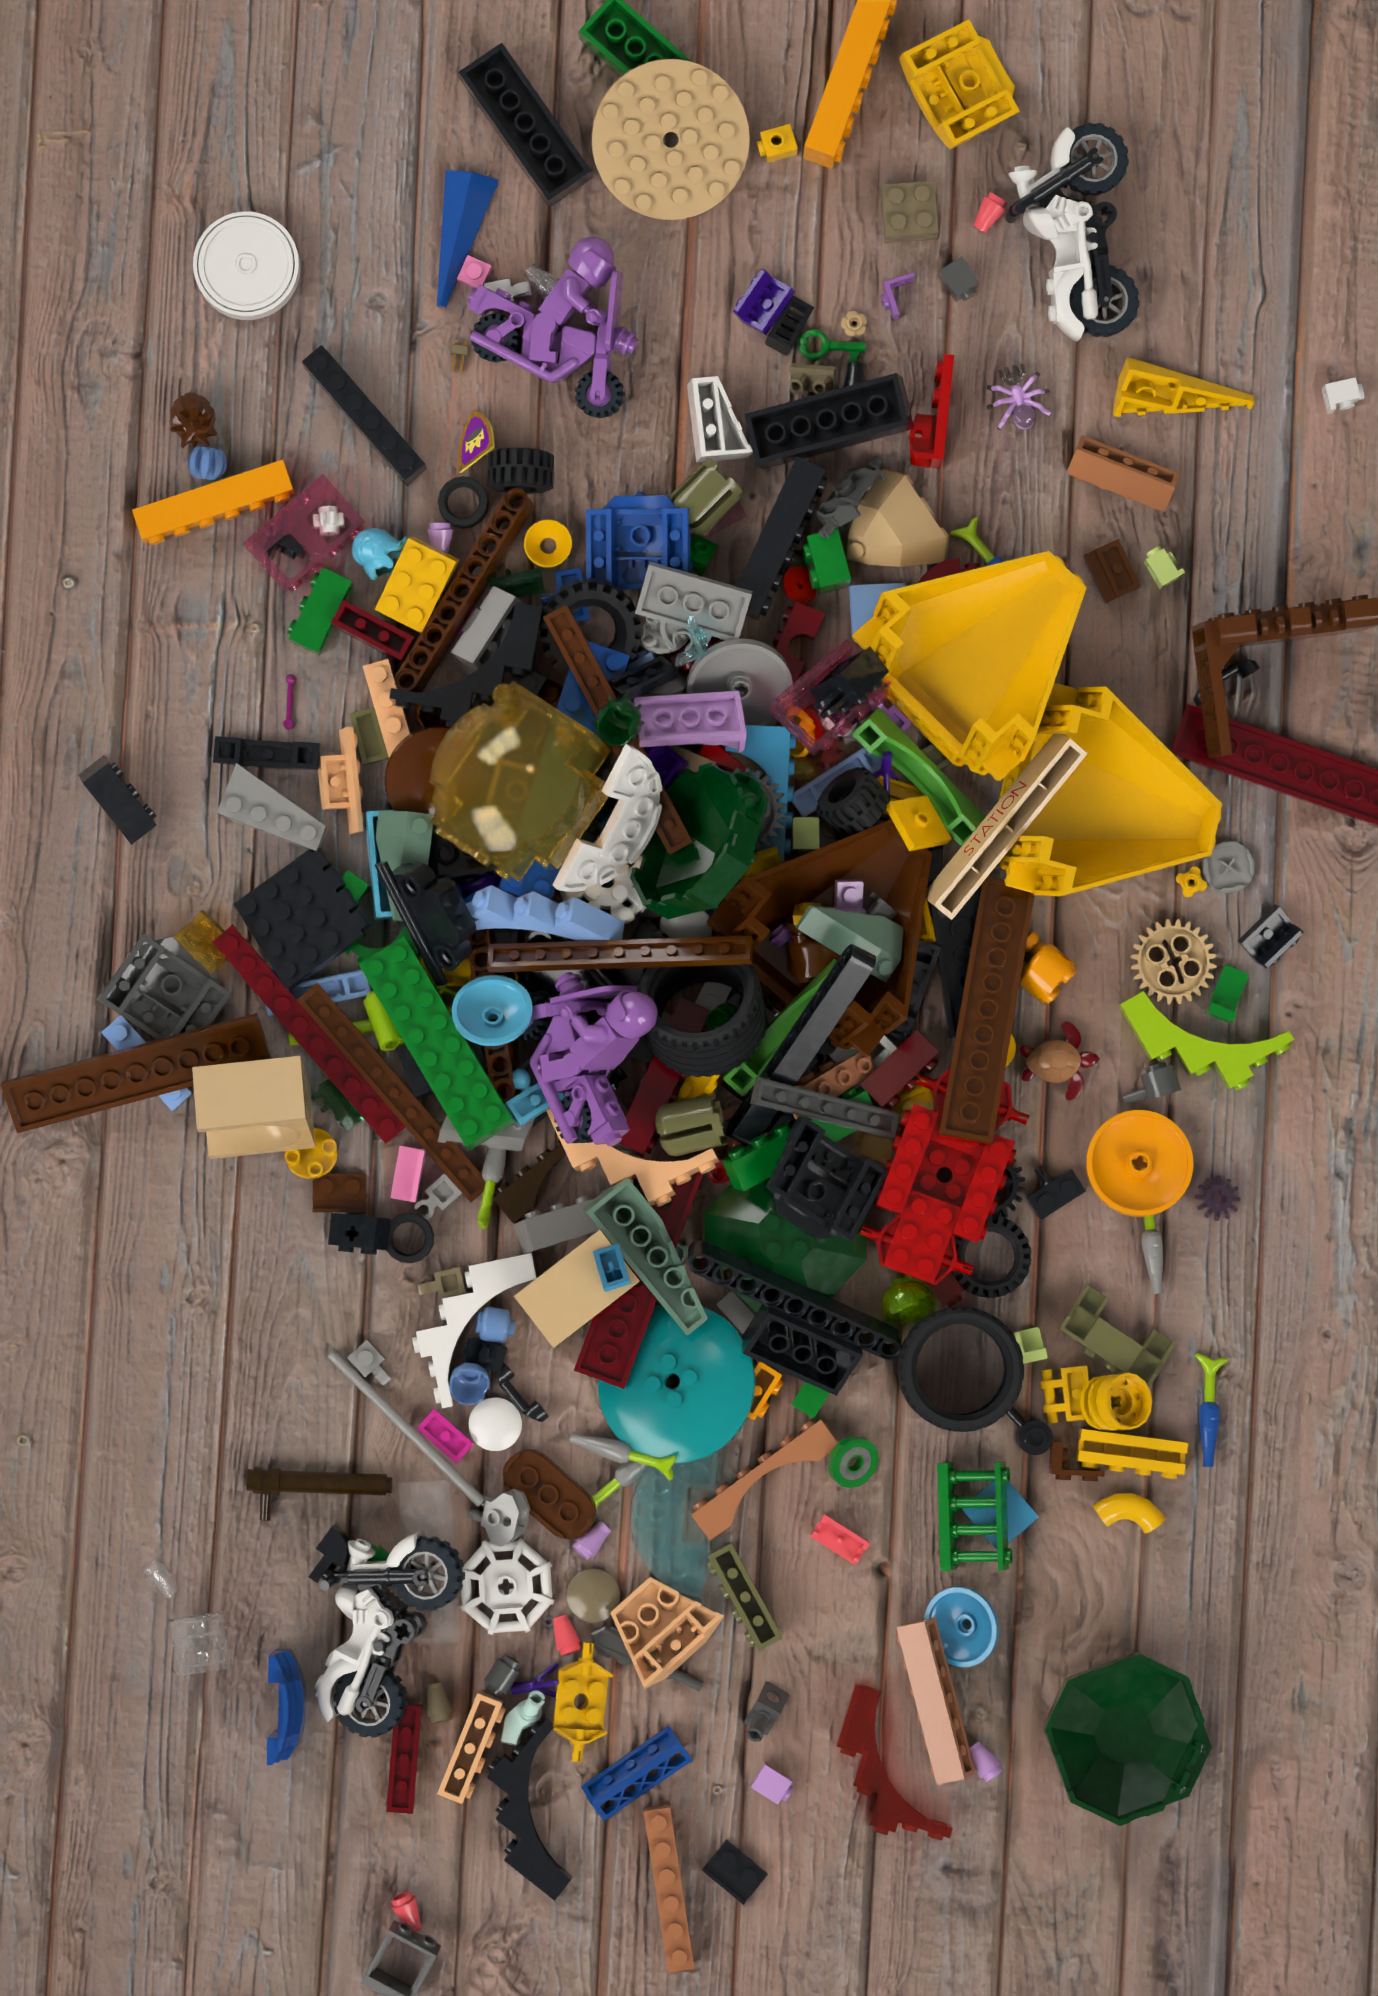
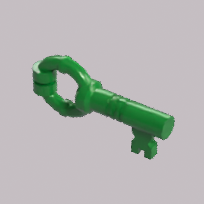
M817 329L806 331L801 337H798L799 344L797 350H800L804 357L811 360L820 359L829 351H846L850 355L848 363L858 362L857 356L859 352L865 353L866 342L830 340L825 333ZM817 336L822 340L821 350L818 353L808 352V345L806 344H808L809 337Z

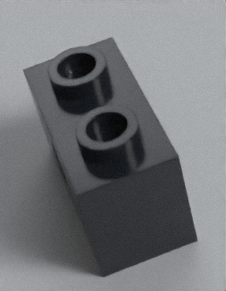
M331 1213L328 1245H337L338 1251L353 1253L354 1247L361 1248V1253L377 1255V1250L387 1251L391 1219Z

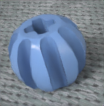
M194 447L187 460L190 474L195 478L218 480L225 474L227 468V457L224 451L219 448Z

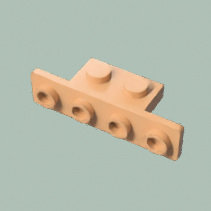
M347 726L339 730L341 755L319 756L318 776L322 810L347 809L349 834L353 835L363 832L365 814L361 809L363 790L359 785L358 779L360 762L356 759L358 739L356 733H354L353 726Z

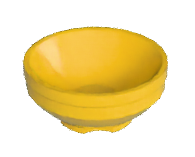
M538 521L526 532L524 538L525 553L537 566L543 568L556 567L562 564L570 555L572 549L571 535L568 529L558 521ZM552 539L555 541L556 549L553 553L546 554L541 550L540 545L543 540Z

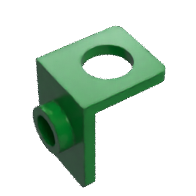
M694 535L690 541V562H692V567L696 569L697 575L703 577L706 567L718 545L698 535Z

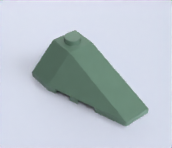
M378 811L375 838L381 862L387 861L392 871L404 863H424L428 865L434 815L408 811ZM387 891L392 919L403 921Z
M810 904L796 925L797 929L840 956L849 944H854L876 956V964L870 974L884 982H887L901 961L903 927L883 915H868L859 911H840L837 908Z

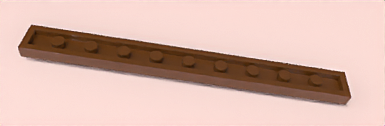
M568 604L543 618L596 716L600 707L606 705L609 701V694L612 695L613 699L618 698ZM636 735L635 739L628 745L638 749L649 758L644 747H639L638 736ZM624 746L612 747L617 757L620 756ZM662 783L663 791L660 792L659 800L662 810L656 831L670 855L694 841Z
M752 935L489 944L486 967L488 972L491 973L752 964L754 940Z
M316 983L297 1001L470 1202L475 1200L484 1191L485 1181L482 1173L455 1142H438L441 1129L440 1124L417 1098H414L410 1089L319 983Z

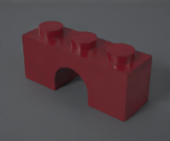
M797 601L794 607L788 606L782 620L787 622L783 632L778 630L772 644L776 646L775 650L782 655L789 666L793 690L805 662L792 656L789 645L794 639L799 637L814 641L825 616V613Z

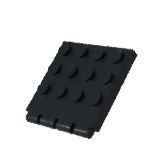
M319 848L315 852L311 849L307 850L234 903V906L284 987L289 991L366 937L364 931L371 926L361 909L352 913L359 905L348 888L341 890L346 884L335 867L329 868L332 862L323 848Z

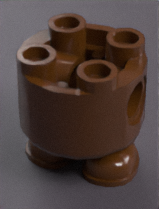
M793 919L785 921L788 930L793 932L792 937L787 942L789 975L797 977V982H811L813 977H816L834 958L838 960L840 955L797 929Z

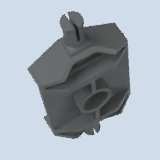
M874 456L869 465L848 469L829 498L823 502L819 511L816 512V517L823 525L819 530V535L822 538H829L834 529L861 515L856 507L861 503V497L874 485L873 481L875 478L886 481L887 478L879 469L883 464V460L879 456Z

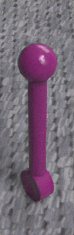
M293 674L286 676V682L288 683L287 712L283 726L288 730L294 727V722L291 718L293 684L296 682V677Z

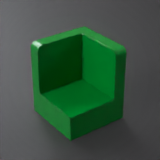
M804 1381L792 1405L814 1419L829 1392Z

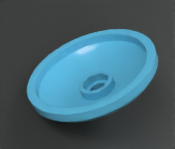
M498 975L483 976L468 982L458 991L452 1004V1019L458 1032L467 1040L484 1046H498L515 1040L528 1028L533 1014L532 1001L527 990L517 981Z

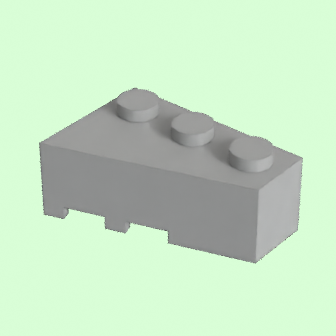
M447 1116L440 1129L438 1142L446 1143V1141L463 1143ZM534 1119L521 1127L515 1123L480 1145H487L488 1148L522 1151L531 1132Z

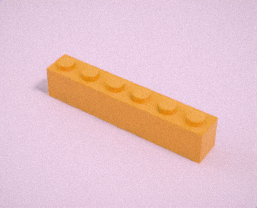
M282 459L133 509L132 512L144 544L156 545L164 542V537L173 534L175 537H180L190 533L189 529L197 526H200L201 529L214 525L215 520L224 517L225 520H231L239 517L240 512L250 509V512L261 510L266 507V503L274 500L275 503L285 502L291 499L290 495L295 494L286 465Z

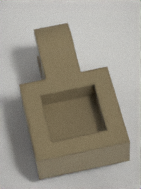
M460 1267L435 1272V1281L417 1285L419 1295L438 1291L440 1299L466 1293Z

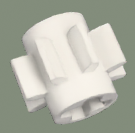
M337 506L319 507L318 514H313L314 530L319 529L321 536L338 535L339 528H345L344 513H338Z

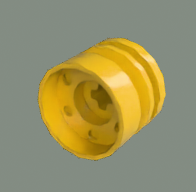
M1131 1373L1101 1375L1093 1377L1085 1384L1081 1392L1080 1407L1087 1424L1095 1430H1130L1140 1427L1147 1421L1151 1413L1152 1397L1146 1382L1138 1375Z

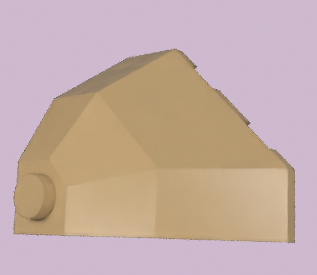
M883 469L882 473L887 478L886 481L876 478L874 485L867 491L858 505L857 509L861 515L853 519L848 534L847 559L868 565L895 567L935 564L946 561L949 535L943 527H939L932 516L934 513L925 499L918 496L912 487L913 481L909 475Z

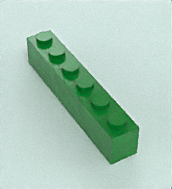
M855 1086L839 1096V1098L873 1106L867 1090L859 1089ZM808 1118L826 1130L824 1136L833 1142L857 1131ZM795 1121L789 1124L786 1122L774 1127V1132L767 1136L760 1135L751 1140L752 1144L744 1148L737 1147L728 1153V1157L722 1159L734 1189L746 1191L771 1177L777 1165L776 1162L787 1143L786 1138Z

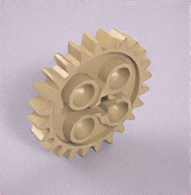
M1169 919L1165 920L1164 927L1159 922L1154 923L1155 931L1147 927L1145 931L1148 937L1139 935L1137 938L1142 944H1134L1132 946L1133 949L1138 951V954L1130 956V959L1137 961V964L1131 966L1130 970H1138L1139 973L1133 977V980H1142L1138 988L1140 990L1147 987L1149 989L1146 994L1148 997L1153 993L1157 994L1156 1002L1165 997L1166 1005H1170L1172 998H1175L1177 1005H1180L1183 996L1190 1002L1192 1001V992L1199 997L1201 995L1199 987L1205 989L1209 987L1204 981L1205 979H1214V976L1208 972L1210 969L1217 968L1215 964L1210 963L1211 959L1217 957L1216 954H1209L1208 952L1214 945H1205L1204 941L1208 935L1199 937L1200 927L1195 928L1193 931L1190 930L1191 922L1189 921L1184 927H1181L1180 919L1175 921L1174 926H1171ZM1180 937L1186 941L1187 947L1185 951L1180 952L1174 948L1173 942L1175 938ZM1163 940L1167 941L1172 957H1178L1179 959L1176 967L1184 980L1183 984H1180L1174 966L1167 965L1170 956L1163 946ZM1151 948L1161 950L1163 956L1160 962H1154L1150 959L1149 951ZM1186 962H1193L1197 966L1195 976H1189L1185 973L1184 965ZM1167 972L1172 975L1173 983L1171 986L1167 987L1160 983L1161 973Z

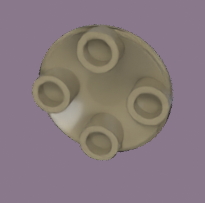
M597 1568L583 1570L574 1576L569 1583L567 1589L568 1606L573 1614L583 1621L594 1623L606 1620L611 1616L610 1612L619 1605V1586L616 1580L603 1570Z

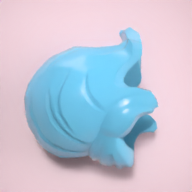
M365 529L358 533L353 541L352 556L359 565L363 566L366 574L373 581L385 574L391 576L394 569L393 559L400 557L408 538L404 536L403 540L399 541L383 529Z

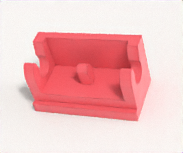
M826 1514L822 1515L810 1534V1537L854 1565L859 1562L861 1555L870 1545L867 1540Z

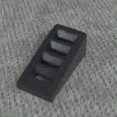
M792 296L779 315L765 344L788 356L814 307ZM790 307L804 313V316L802 317L789 310ZM785 316L796 321L797 323H799V325H796L790 322L789 320L785 319ZM782 326L788 329L789 331L793 332L794 334L792 335L779 327Z

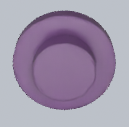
M780 923L770 932L772 937L769 941L780 947L792 937L793 932L788 930L787 925L784 926Z

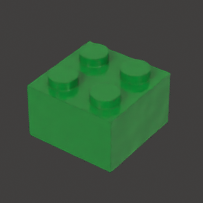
M838 528L834 529L829 538L826 539L822 538L819 533L807 536L806 542L803 544L802 553L805 564H811L812 570H809V579L812 589L817 588L818 594L821 595L849 587L851 576Z

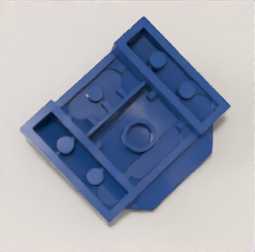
M667 495L614 496L602 509H586V581L589 578H595L596 581H609L611 585L621 589H642L649 562L692 573L689 508H676Z
M275 1649L268 1656V1683H279L278 1730H274L267 1737V1765H273L274 1763H279L280 1760L289 1759L299 1742L305 1722V1682L294 1653L288 1649Z

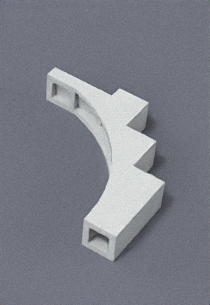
M532 1253L468 1266L469 1272H465L467 1287H473V1292L443 1298V1304L439 1305L441 1320H446L447 1325L416 1331L417 1337L412 1338L415 1353H420L421 1358L432 1356L433 1361L428 1362L431 1377H436L438 1387L433 1388L436 1404L441 1403L442 1408L454 1406L449 1390V1373L453 1353L463 1330L476 1312L494 1296L518 1284L537 1279Z

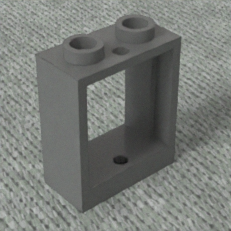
M394 1920L366 1971L361 1984L383 1996H415L433 1964L441 1945L431 1936L421 1935L414 1931L410 1925ZM392 1937L428 1955L412 1986L377 1968Z

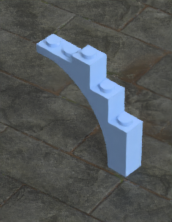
M492 885L477 891L472 901L466 903L476 924V930L510 928L544 932L575 941L622 940L625 924L624 921L576 897L558 904L534 891L517 898Z

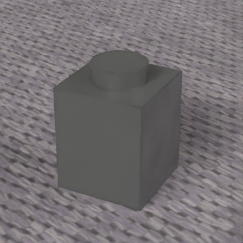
M962 256L939 271L938 277L955 302L961 298L963 301H966L977 293L975 289L978 288L979 281Z

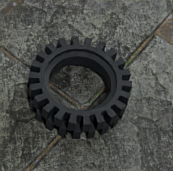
M988 1215L985 1222L986 1225H989L987 1231L1003 1235L1011 1243L1014 1250V1263L1010 1272L1000 1280L993 1282L982 1281L972 1274L969 1276L956 1270L951 1272L960 1287L970 1294L984 1298H995L1013 1292L1024 1282L1023 1280L1029 1273L1032 1252L1028 1238L1020 1227L1004 1217L998 1216L997 1220H993V1215ZM955 1237L957 1258L965 1262V1251L969 1242Z

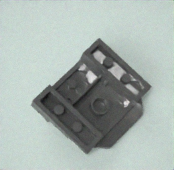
M142 934L97 1000L156 1039H162L210 1026L232 993L220 986L215 965L173 937L152 940L145 934Z

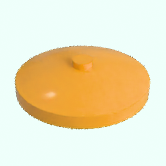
M1131 1110L1113 1116L1096 1131L1087 1150L1086 1173L1094 1193L1109 1208L1127 1216L1148 1217L1169 1209L1183 1196L1189 1186L1193 1173V1154L1185 1134L1173 1121L1156 1112Z

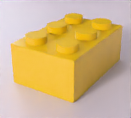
M414 536L408 538L374 610L422 633L442 600L460 559Z

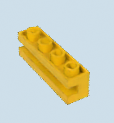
M1080 1428L1076 1460L1082 1461L1081 1467L1097 1469L1098 1464L1108 1465V1470L1124 1472V1467L1135 1468L1134 1474L1150 1476L1151 1471L1162 1472L1161 1477L1177 1479L1178 1474H1185L1186 1464L1184 1462L1188 1443Z

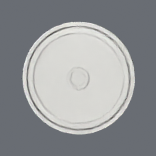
M244 211L223 216L204 231L195 248L193 271L202 295L214 309L234 319L256 320L277 312L290 300L299 282L300 259L292 237L279 222L261 213Z

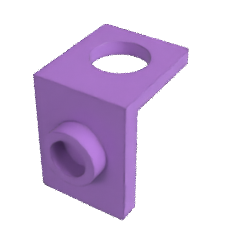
M914 273L883 282L882 289L884 294L881 295L884 309L890 310L893 321L899 318V311L891 289L913 282Z

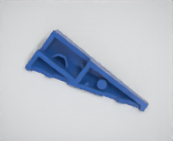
M446 170L437 307H447L450 295L457 283V277L467 255H469L480 229V224L498 186V179L474 172Z

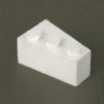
M719 377L692 378L687 384L696 463L704 462L707 458L713 461L748 458L753 453V450L748 445L740 422L737 421L733 413L732 405Z

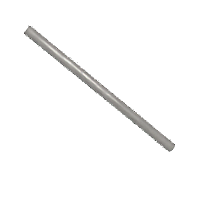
M335 1350L328 1355L327 1358L478 1507L483 1504L486 1499Z

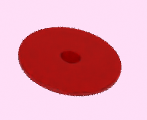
M793 566L785 572L783 587L792 601L808 604L815 598L817 588L812 589L809 579L810 572L800 566Z

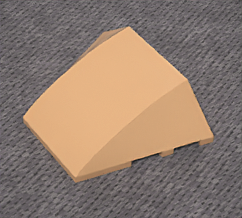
M651 1577L610 1612L644 1689L671 1675L707 1642L724 1618V1615L713 1612L702 1606L701 1603L694 1602Z

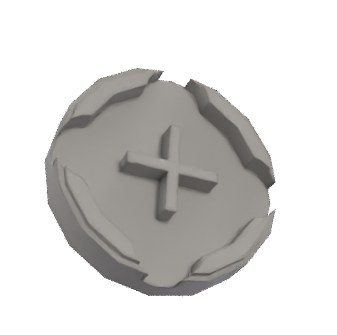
M1222 841L1215 844L1211 856L1203 858L1201 872L1204 880L1213 890L1220 893L1233 894L1244 889L1250 883L1255 872V862L1251 852L1240 843Z

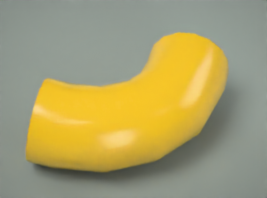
M1133 1493L1112 1494L1092 1505L1107 1527L1116 1521L1128 1519L1135 1522L1146 1534L1166 1520L1162 1511L1149 1499Z

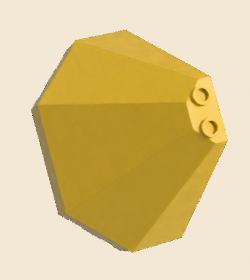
M1045 551L881 592L873 612V617L852 634V638L863 649L871 646L889 672L882 678L884 683L878 690L947 759L959 767L964 764L969 765L970 771L983 776L990 773L994 780L1001 781L1020 762H1024L1035 740L1087 587L1078 575L1073 574L1065 567V563L1060 557L1054 556L1050 551Z
M1054 682L1035 740L1024 762H1020L1003 778L999 800L1053 734L1068 736L1088 754L999 862L1001 869L1006 870L1007 875L1004 880L1006 886L1033 893V895L1064 896L1211 856L1216 844L1217 826L1221 820L1222 803L1107 687H1079L1075 689Z

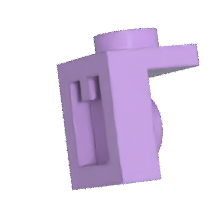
M861 879L835 880L834 908L840 911H859L866 914V910L862 908L863 881Z

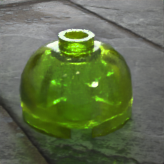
M905 1277L892 1281V1286L887 1288L881 1297L880 1304L884 1321L894 1326L892 1321L899 1320L901 1325L911 1323L929 1315L927 1309L931 1308L933 1311L935 1309L929 1289L923 1283L907 1280Z

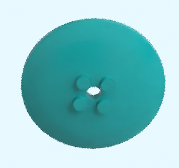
M662 1305L655 1306L625 1389L598 1380V1394L604 1417L614 1434L620 1441L630 1445L632 1450L657 1458L675 1455L676 1461L674 1464L689 1463L706 1458L722 1449L736 1436L744 1425L750 1413L755 1394L756 1379L753 1359L743 1354V1338L740 1333L719 1314L703 1307L708 1319L687 1336ZM677 1374L680 1378V1384L677 1388L670 1389L667 1386V1379L669 1376Z

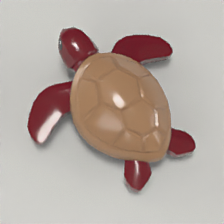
M1066 1021L1061 1023V1028L1066 1036V1042L1050 1040L1039 1045L1036 1049L1028 1045L1020 1047L1021 1054L1027 1058L1026 1066L1028 1067V1069L1023 1071L1021 1079L1028 1082L1037 1076L1050 1083H1061L1068 1080L1069 1086L1065 1099L1073 1100L1080 1094L1084 1086V1079L1078 1071L1079 1068L1092 1067L1098 1063L1100 1058L1093 1052L1084 1051L1079 1053L1077 1051L1081 1043V1034L1071 1022Z

